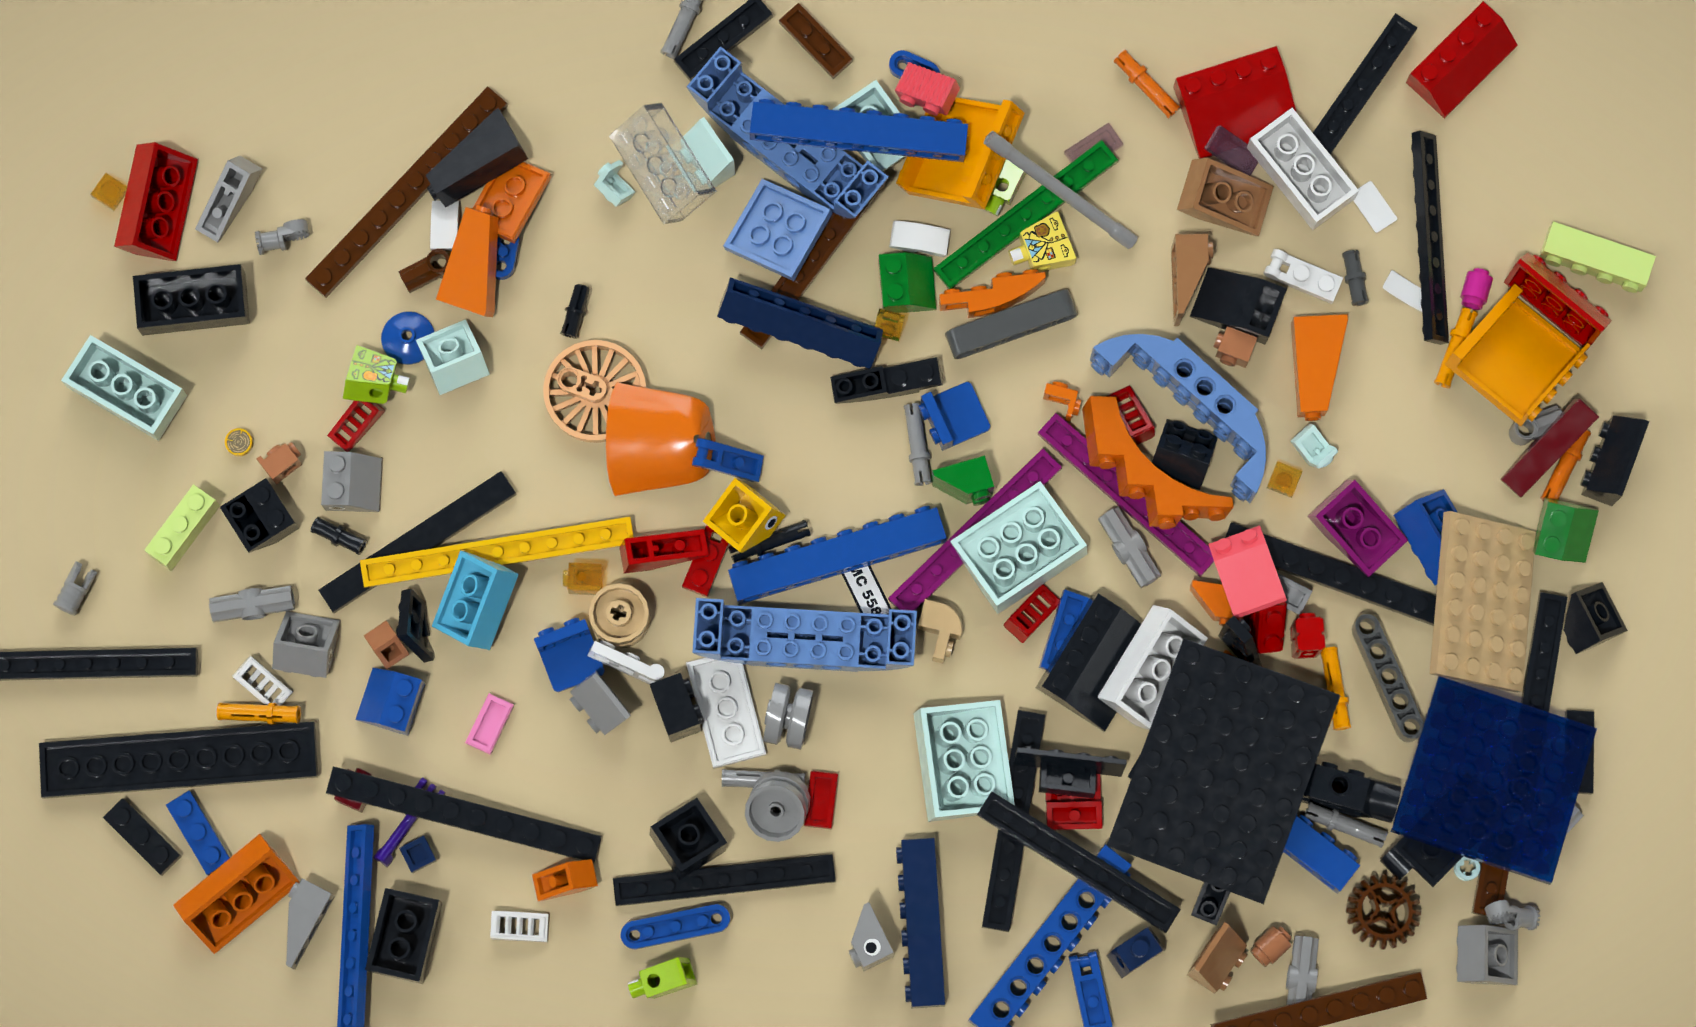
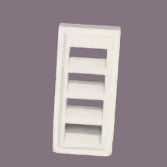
M251 655L232 675L235 680L265 705L270 703L268 699L278 687L282 692L272 703H276L279 706L293 693ZM252 666L257 668L247 681L242 678ZM261 673L264 674L265 677L254 688L251 684ZM269 681H272L274 684L262 695L260 691Z
M492 911L490 938L492 940L547 942L549 914ZM501 918H506L505 933H500ZM512 919H517L516 934H511ZM523 919H528L527 935L522 934ZM534 920H540L539 935H533Z

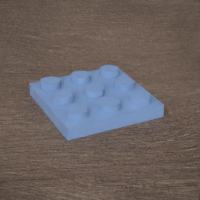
M761 179L723 247L726 251L794 281L833 213L831 209L765 179Z

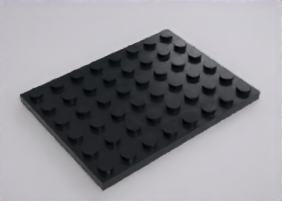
M1183 638L1107 846L1264 905L1341 696Z

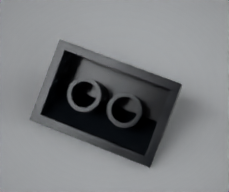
M1613 415L1608 422H1603L1598 434L1599 437H1602L1599 447L1594 446L1589 461L1593 462L1590 472L1585 471L1580 486L1584 487L1581 495L1609 506H1613L1623 496L1650 421Z

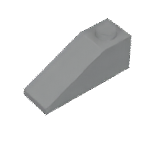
M242 156L228 160L195 229L217 243L220 242L251 194L262 168Z
M303 878L300 883L295 882L288 895L291 900L288 910L286 965L294 970L335 897L333 894Z

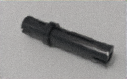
M806 520L776 530L769 538L747 551L731 556L733 563L753 555L759 557L763 555L762 552L811 536L809 529L798 532L799 529L808 527ZM733 546L728 547L730 554L738 551Z

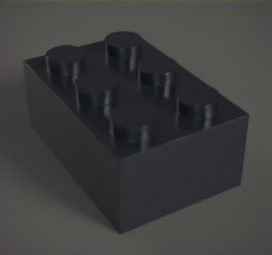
M385 888L365 970L375 974L423 984L442 902L433 898Z

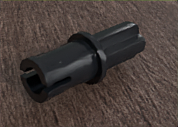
M582 284L574 286L569 307L565 308L567 313L560 332L561 335L569 338L572 336V338L577 339L582 317L586 315L584 309L590 291L589 287Z

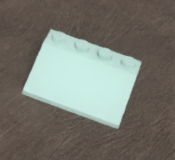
M1041 481L950 541L981 592L997 614L1087 555V544Z
M1000 700L920 708L913 713L928 822L976 816L991 791L1015 805Z

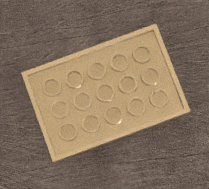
M1453 511L1444 512L1430 662L1431 675L1514 693L1523 692L1534 562L1533 548L1536 531Z

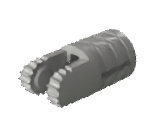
M77 561L65 580L64 587H62L60 594L57 596V600L53 603L55 607L74 616L97 574L96 571L91 569L85 576L81 587L75 584L74 581L82 567V564Z

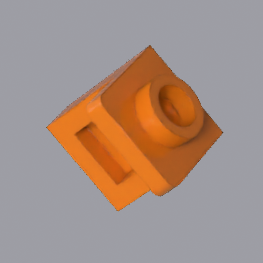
M1061 382L1047 383L1043 399L1068 405L1065 421L1070 422L1072 415L1078 416L1081 400L1076 399L1078 391L1068 389V385Z

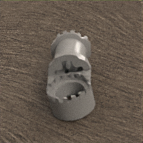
M304 219L285 222L282 227H277L275 231L255 232L256 243H259L257 244L259 255H264L265 251L275 249L287 250L286 241L299 240V237L302 240L303 236L304 238L309 237L307 221Z
M1499 900L1487 905L1484 909L1488 921L1492 925L1504 924L1506 928L1512 931L1519 928L1535 930L1539 926L1537 922L1540 921L1538 917H1541L1538 914L1539 910L1531 905L1519 908L1509 905L1507 900Z

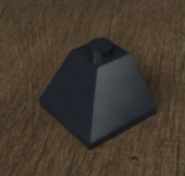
M1603 582L1571 594L1563 631L1567 636L1569 646L1573 648L1575 654L1589 650L1628 631Z

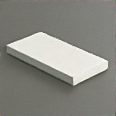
M709 658L686 662L696 704L698 703L704 723H702L713 769L765 756L766 751L743 664Z

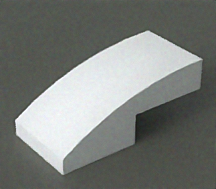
M459 200L446 208L441 201H432L431 251L435 249L452 251L459 228Z
M893 221L889 247L911 253L918 251L944 257L947 254L950 230L920 223Z

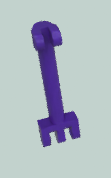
M422 778L415 788L423 789L428 780ZM431 784L426 791L434 792L437 786ZM440 790L438 794L445 795L446 792ZM406 815L385 845L379 848L373 858L380 861L385 867H389L393 861L392 852L411 828L417 817Z

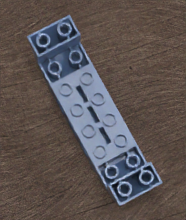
M721 46L687 85V89L697 103L730 135V138L811 201L831 209L832 212L850 219L856 218L889 178V176L868 160L862 165L841 149L750 140L753 102L769 99L775 101V104H784L742 72V62Z
M1131 334L1108 339L1093 347L1090 357L1091 367L1102 376L1106 374L1110 378L1132 355L1134 357L1132 359L1133 362L1140 369L1149 370L1154 375L1152 377L1159 386L1162 388L1168 387L1174 393L1173 397L1182 406L1187 404L1194 411L1193 415L1202 424L1207 422L1214 429L1213 433L1223 442L1227 440L1235 447L1233 451L1241 459H1248L1249 461L1234 476L1230 486L1233 488L1232 493L1243 502L1246 500L1249 503L1253 501L1262 481L1266 463L1265 440L1261 425L1256 417L1258 409L1178 338L1172 341L1155 335ZM1177 373H1184L1187 377H1181ZM1198 391H1204L1207 393V395H1201L1198 393ZM1221 408L1226 410L1227 414L1219 412L1218 409Z
M696 598L692 653L709 659L749 666L849 672L903 669L914 666L917 611L889 609L888 615L724 605V599Z

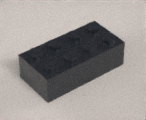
M241 264L133 276L137 329L142 336L250 324L246 274Z

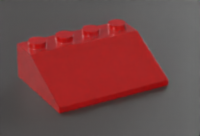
M1277 46L1177 77L1173 86L1199 159L1212 157L1246 146L1251 137L1291 108L1296 111L1286 70Z
M1529 252L1517 261L1504 281L1510 288L1514 284L1523 290L1520 296L1582 348L1587 343L1591 346L1611 323V320L1608 318L1609 315L1604 309L1599 306L1594 307L1587 301L1588 298L1582 291L1572 289L1566 284L1567 280L1560 273H1553L1546 267L1545 261L1537 255L1532 256Z

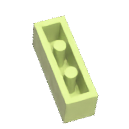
M193 484L145 548V552L172 571L220 505L214 498Z

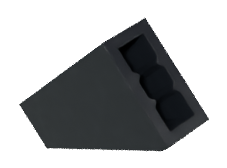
M499 108L482 121L426 175L431 184L427 187L434 201L440 199L445 208L528 159Z

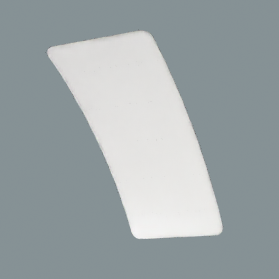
M1391 270L1383 285V289L1422 312L1421 288Z

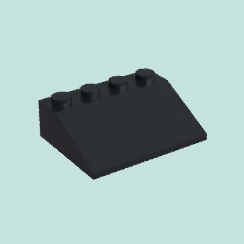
M1099 593L1092 595L1037 684L1036 689L1105 732L1117 712L1097 697L1141 626V623Z

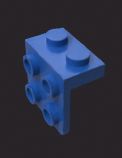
M969 382L960 384L935 396L931 392L921 396V404L918 405L919 411L924 420L928 419L932 427L929 430L931 438L935 445L939 443L942 451L986 433L990 429L989 421L972 384Z
M579 618L568 620L564 623L565 627L554 630L553 627L544 629L538 633L539 637L534 638L555 692H561L577 686L595 671L600 676H603L605 673L602 662L587 656L594 641L585 619L581 621Z

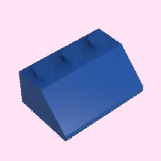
M1444 489L1415 500L1393 515L1399 529L1405 534L1413 553L1419 558L1427 577L1433 582L1434 586L1438 582L1443 514L1447 511L1457 512Z

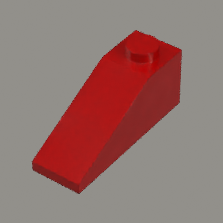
M704 529L625 538L619 547L624 574L650 571L708 557L709 555Z

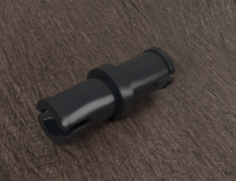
M317 517L311 526V533L331 541L332 545L336 547L340 545L355 552L357 555H360L366 546V539L346 531V527L342 525L336 526L321 519V517Z

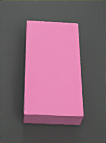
M489 693L465 743L491 755L513 710L514 704Z

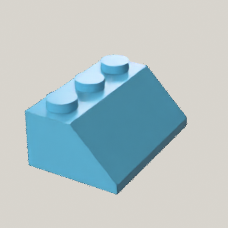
M460 550L432 627L467 646L490 650L519 574L501 564Z

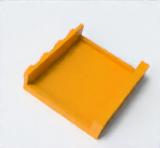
M955 97V101H953L947 116L940 113L937 116H933L926 112L924 116L934 117L936 121L946 122L947 119H958L963 124H968L964 162L907 156L896 184L909 195L985 209L1006 158H1002L984 145V140L991 131H994L1012 144L1025 113L1009 100H1003L1001 105L957 97Z
M1514 284L1453 352L1445 365L1521 427L1527 419L1532 422L1542 411L1539 405L1543 401L1548 404L1557 393L1554 388L1558 384L1563 387L1573 375L1570 372L1572 367L1574 366L1578 369L1585 362L1588 356L1584 353L1590 347V344L1587 343L1580 349L1522 302L1518 297L1523 290Z

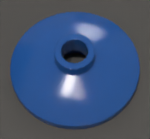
M415 312L396 314L387 321L382 330L381 342L383 349L397 363L405 365L419 363L424 358L416 340L434 333V329L429 320L421 314ZM405 332L412 333V337L409 340L402 338Z

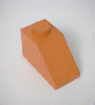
M1192 580L1190 592L1211 619L1219 621V625L1224 626L1233 617V613L1223 585Z
M592 859L566 862L532 874L538 901L575 894L598 886Z

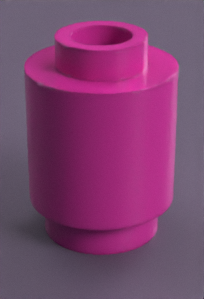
M1474 268L1473 271L1467 272L1460 296L1462 299L1461 304L1464 307L1482 310L1483 305L1487 303L1493 278L1489 276L1488 271Z

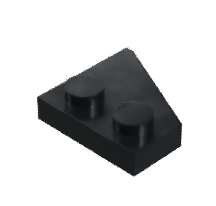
M411 588L402 590L401 601L398 606L399 622L396 628L397 637L424 663L433 661V652H430L425 644V637L430 636L425 602Z

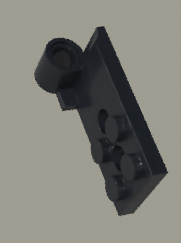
M1466 773L1380 862L1394 876L1398 877L1399 881L1413 868L1434 887L1507 811ZM1463 805H1468L1473 809V818L1467 819L1461 814V807ZM1444 824L1454 826L1456 830L1455 837H1448L1443 833L1442 828Z

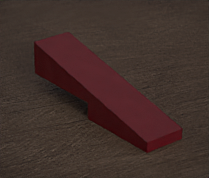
M1574 399L1542 436L1534 440L1500 480L1521 498L1599 416L1581 399Z

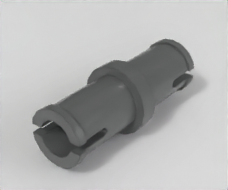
M1346 251L1342 253L1347 274L1345 276V283L1349 285L1352 306H1362L1369 303L1364 282L1366 280V273L1362 272L1359 251Z

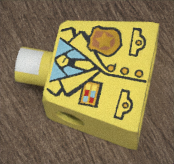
M1058 212L1049 215L1020 232L1019 240L1022 246L1008 250L1013 265L1028 261L1030 268L1037 269L1039 272L1075 265L1076 261L1075 253Z

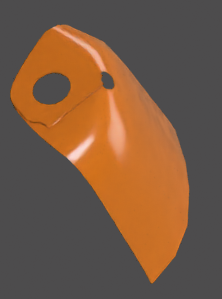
M617 382L610 397L606 424L607 471L614 495L618 496L696 482L705 477L709 470L692 466L693 457H696L698 450L695 447L696 443H694L695 435L705 439L706 433L709 432L711 441L716 442L709 407L703 401L691 396ZM708 450V460H711L713 451Z

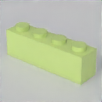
M1554 221L1548 229L1539 256L1545 260V263L1551 266L1560 267L1562 265L1571 268L1570 271L1575 274H1589L1595 276L1596 280L1601 283L1611 284L1613 282L1621 285L1623 290L1632 293L1642 292L1647 286L1656 256Z

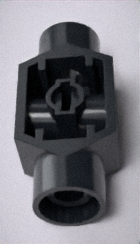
M1328 762L1315 765L1302 803L1309 804V802H1313L1332 811L1337 809L1339 813L1349 816L1374 818L1392 823L1401 794L1400 785L1371 777L1366 778L1364 777L1365 773L1358 770L1340 771L1337 770V765ZM1332 783L1339 784L1342 788V793L1335 792L1332 788Z

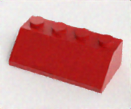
M1483 1L1410 73L1406 83L1445 119L1518 44L1504 20Z
M156 142L136 145L114 247L135 255L176 261L197 167V158Z

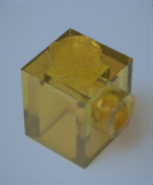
M569 563L568 570L563 571V586H567L569 594L596 595L602 589V564Z

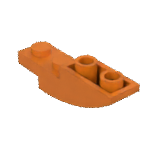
M1037 269L1023 271L1022 275L1013 276L1012 273L1005 272L999 273L995 278L991 279V289H987L986 286H975L971 288V291L960 292V289L946 290L944 294H939L940 311L967 308L968 318L999 312L1023 301L1045 284L1046 274L1045 272L1039 273Z

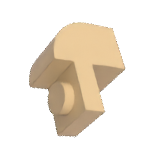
M925 599L918 630L938 634L932 661L943 663L944 657L950 658L954 642L949 641V637L958 640L961 638V622L951 607Z

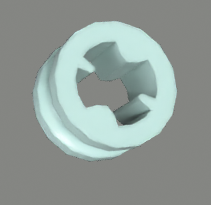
M1471 855L1463 856L1454 865V873L1462 881L1473 880L1480 872L1479 861ZM1464 861H1469L1468 865L1473 864L1474 870L1470 871V876H1466V872L1462 873L1460 867L1464 865Z

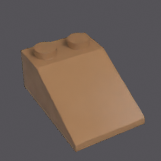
M1210 158L1194 159L1191 161L1177 210L1199 220L1257 237L1260 234L1274 186Z
M1175 234L1171 246L1174 326L1180 325L1207 265L1211 264L1213 242H1208V234Z
M1224 922L1215 931L1187 976L1214 994L1219 989L1224 991L1233 978L1228 974L1234 966L1239 968L1248 955L1244 952L1247 947L1246 943L1230 925Z

